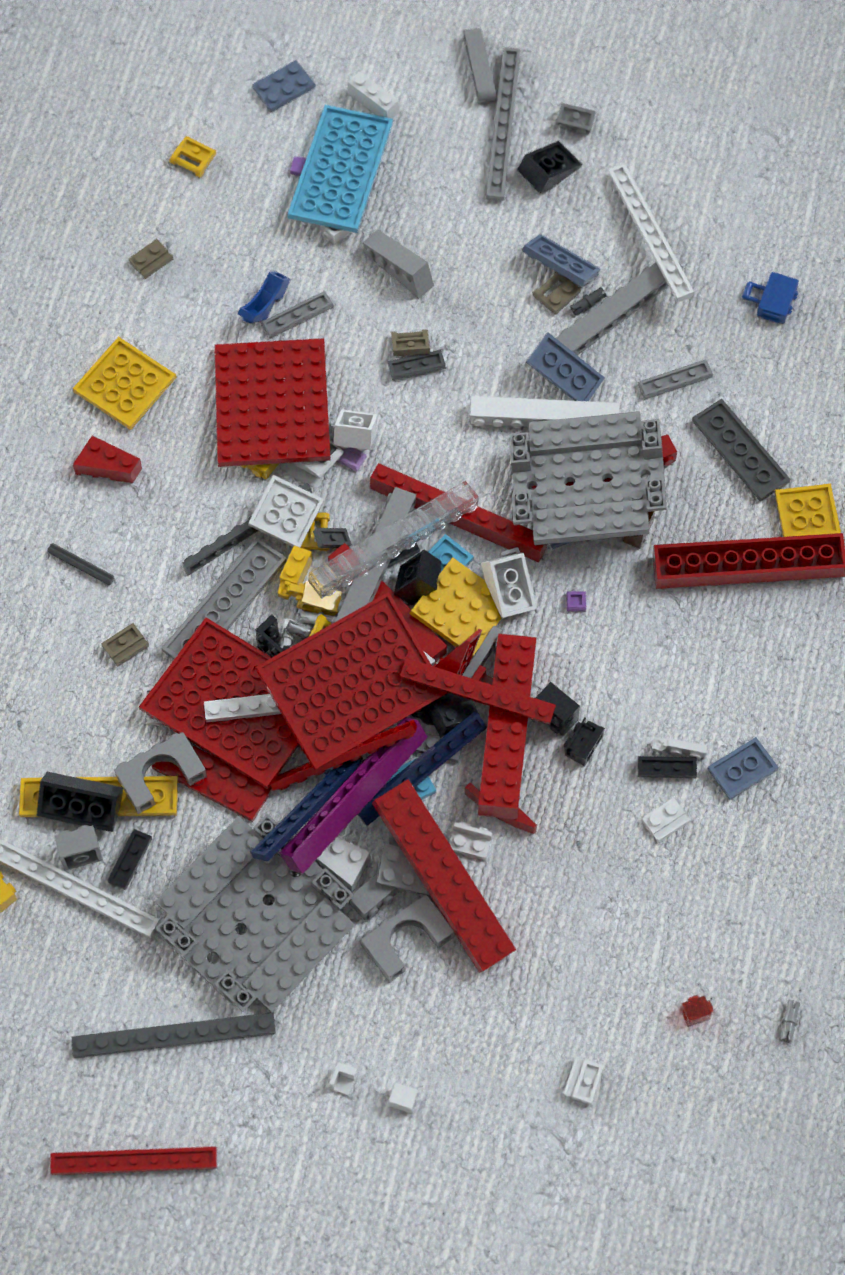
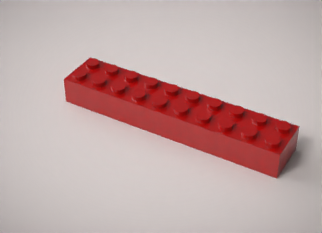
M843 533L654 545L652 552L656 589L845 577V543Z
M498 633L492 685L529 697L531 696L537 637ZM491 706L488 717L478 815L517 819L528 718Z
M409 779L374 800L372 804L443 917L454 930L455 936L478 972L485 971L516 951L515 946Z

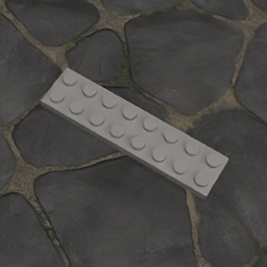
M256 538L164 644L162 651L175 659L206 617L228 630L286 563L287 558L259 538Z

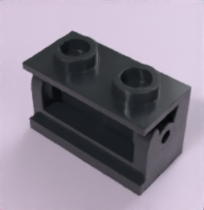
M585 717L582 722L578 721L573 730L575 732L573 737H568L564 744L565 756L586 766L603 738L605 728L591 721L586 723Z

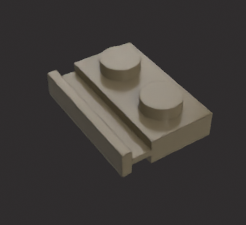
M155 239L128 259L129 263L146 279L171 262L173 255L168 252L158 239Z
M134 623L101 643L117 667L149 647V643Z

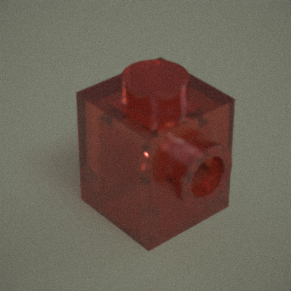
M695 995L688 998L686 1002L681 1004L680 1008L687 1027L710 1020L712 1012H714L710 1000L707 1001L705 995L701 997Z

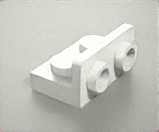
M465 822L454 823L449 844L455 853L486 861L492 841V832L483 827H470Z

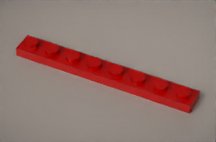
M408 658L405 659L400 675L402 679L549 725L556 706L549 702Z
M413 719L374 735L316 770L308 762L277 775L270 786L273 791L277 789L284 790L294 782H304L309 776L321 775L326 769L331 767L333 769L343 765V762L348 760L355 761L365 753L372 754L378 751L380 747L394 745L397 740L402 738L404 740L409 739L415 735L414 733L417 730L415 720Z
M217 1147L51 1153L50 1174L72 1175L217 1169Z

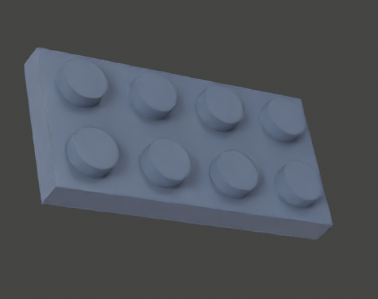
M539 234L525 244L522 250L530 258L538 260L545 267L557 271L559 275L569 278L573 283L582 287L595 278L601 270L599 267L542 234Z
M549 332L544 335L526 360L528 365L574 401H589L605 379L604 376Z

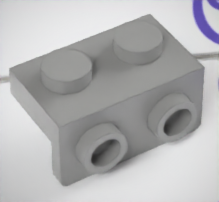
M561 103L558 118H556L555 122L561 129L569 130L570 127L576 129V132L581 134L591 133L596 111Z

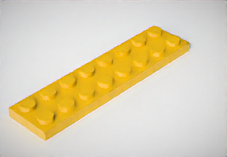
M144 776V783L152 794L155 805L140 814L136 812L123 789L118 816H177L178 776ZM76 777L122 787L117 777ZM21 778L20 817H38L36 815L42 778Z

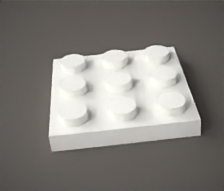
M273 475L248 525L292 547L294 545L301 547L324 499Z

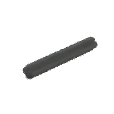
M51 543L48 547L49 554L107 585L113 583L114 575L54 543Z

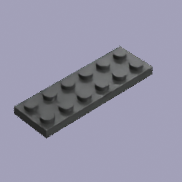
M722 398L692 417V422L760 502L773 494L775 490H779L790 483L788 475Z

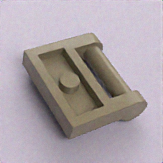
M555 271L553 276L539 289H535L532 294L539 302L557 315L581 292V288L567 277L561 276ZM557 281L561 282L547 297L544 295Z
M422 329L420 332H391L393 356L430 354L428 329Z

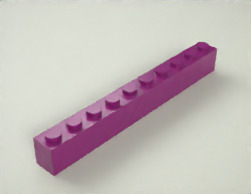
M406 717L397 726L413 719ZM415 720L417 730L413 737L406 740L402 738L397 740L394 745L389 747L385 745L380 747L375 753L370 754L283 848L279 854L290 870L301 874L308 870L311 864L321 856L323 851L428 738L418 720Z

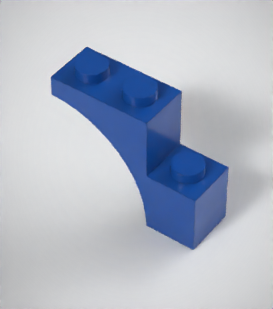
M277 271L269 272L257 294L249 303L239 309L238 315L243 317L242 320L247 323L268 319L275 300L283 299L291 279Z

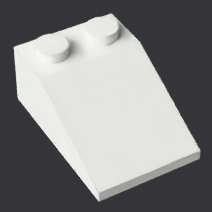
M524 553L512 554L481 563L485 582L501 618L537 609Z

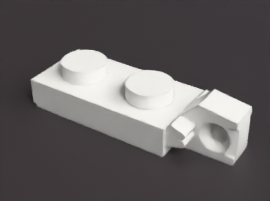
M654 737L652 744L653 751L659 753L670 751L671 754L677 756L686 754L690 755V757H697L698 760L705 758L707 752L706 745L671 738L667 740Z

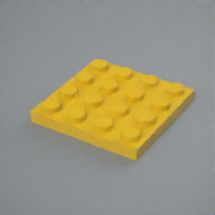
M118 336L72 389L74 393L132 430L177 377L174 372Z
M452 557L438 576L437 590L427 596L423 595L409 614L455 647L460 645L475 631L481 629L482 633L474 650V656L492 627L497 626L502 618L485 580Z

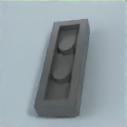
M442 350L432 351L430 354H419L388 361L392 380L446 369Z

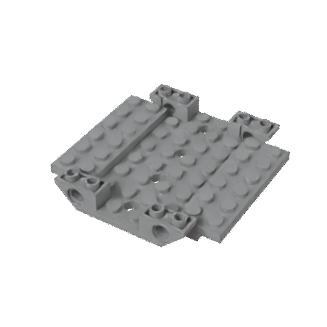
M640 411L529 422V433L510 434L511 466L513 471V524L533 523L534 545L649 534L648 512L667 510L659 419L641 421ZM644 474L650 475L648 478H641ZM606 478L612 479L610 482L603 481ZM568 482H574L572 486L565 485ZM530 486H537L533 490L528 489Z
M268 814L253 829L238 816L155 901L168 915L155 928L172 949L227 1001L242 1012L255 999L261 1002L270 1012H273L355 926L340 911L354 894L326 868L322 869L314 861L309 869L299 877L291 875L289 867L279 853L293 837L268 862L252 858L251 851L278 825ZM267 895L274 898V903L271 906L263 903V898ZM243 924L246 926L247 931L245 934L240 935L236 933L235 927ZM211 953H215L219 957L218 962L215 964H211L207 960V956Z

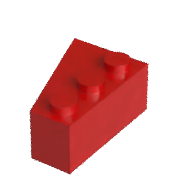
M92 435L73 463L75 475L85 474L91 475L94 478L104 477L113 481L134 483L142 470L140 458Z

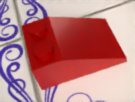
M478 629L447 656L441 657L438 664L435 663L433 666L463 675L471 661L482 630Z

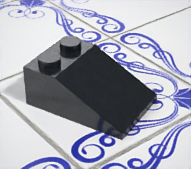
M560 141L525 154L517 171L541 194L552 189L579 169L582 163Z
M450 693L425 706L440 737L449 733L474 711L478 713L472 700Z

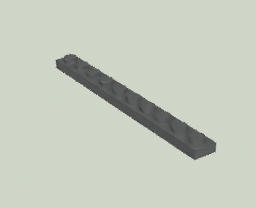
M274 1012L79 1035L71 1036L73 1058L272 1035L276 1034Z

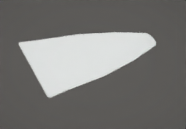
M285 463L281 466V469L303 483H308L315 488L321 485L318 477L302 470L293 463Z

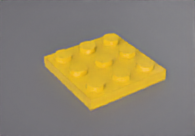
M831 483L775 490L783 537L841 533Z

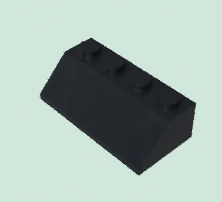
M47 771L40 781L36 816L81 826L89 825L95 829L113 832L121 807L123 787Z

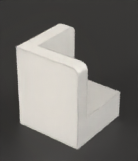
M338 1062L330 1082V1090L349 1096L358 1075L357 1068Z
M395 1082L389 1099V1107L412 1114L418 1090Z

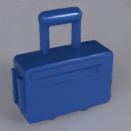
M771 272L766 286L751 281L747 282L742 298L759 304L757 316L775 323L784 324L787 316L792 313L793 300L797 299L799 280ZM753 287L764 291L761 300L750 296Z

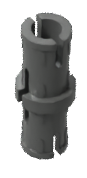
M599 287L591 294L584 295L583 299L571 305L570 308L571 310L574 309L572 311L574 315L577 316L588 307L592 308L596 302L607 297L606 293H602L604 289Z

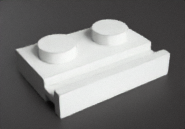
M673 797L643 817L641 821L659 843L690 823V818L686 816L684 810Z
M576 1056L563 1096L592 1105L604 1065Z

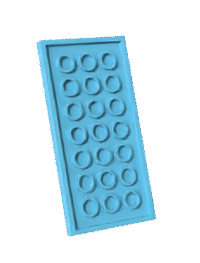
M325 105L288 211V218L358 233L390 135L393 119Z

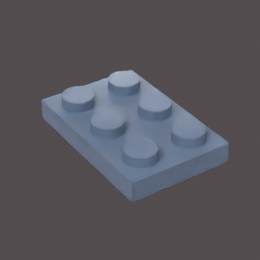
M295 60L253 83L252 88L272 113L313 90L315 83L298 61Z
M757 737L708 766V771L730 800L779 769Z

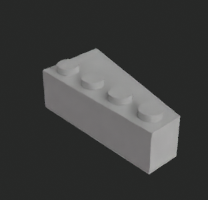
M377 229L363 242L365 255L375 261L418 299L434 286L428 262Z

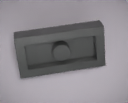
M317 528L313 531L318 548H339L344 543L349 547L352 545L346 528Z

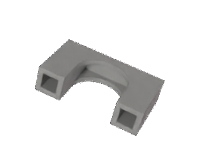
M183 732L173 734L167 741L153 745L147 752L138 753L134 756V759L128 762L124 761L114 769L119 783L138 814L155 805L154 798L144 783V775L151 765L161 761L175 764L179 767L190 786L207 777L206 769Z
M427 895L416 897L410 906L400 908L394 917L389 920H383L378 925V928L374 931L369 930L362 936L361 946L389 983L406 972L405 964L390 944L393 934L399 928L410 925L421 928L438 949L454 938V930Z

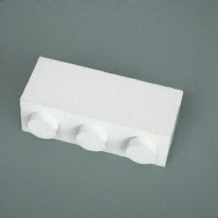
M359 71L348 81V94L377 116L393 119L399 113V100Z

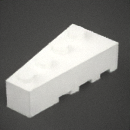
M336 837L315 862L322 869L326 868L353 893L370 861V852Z

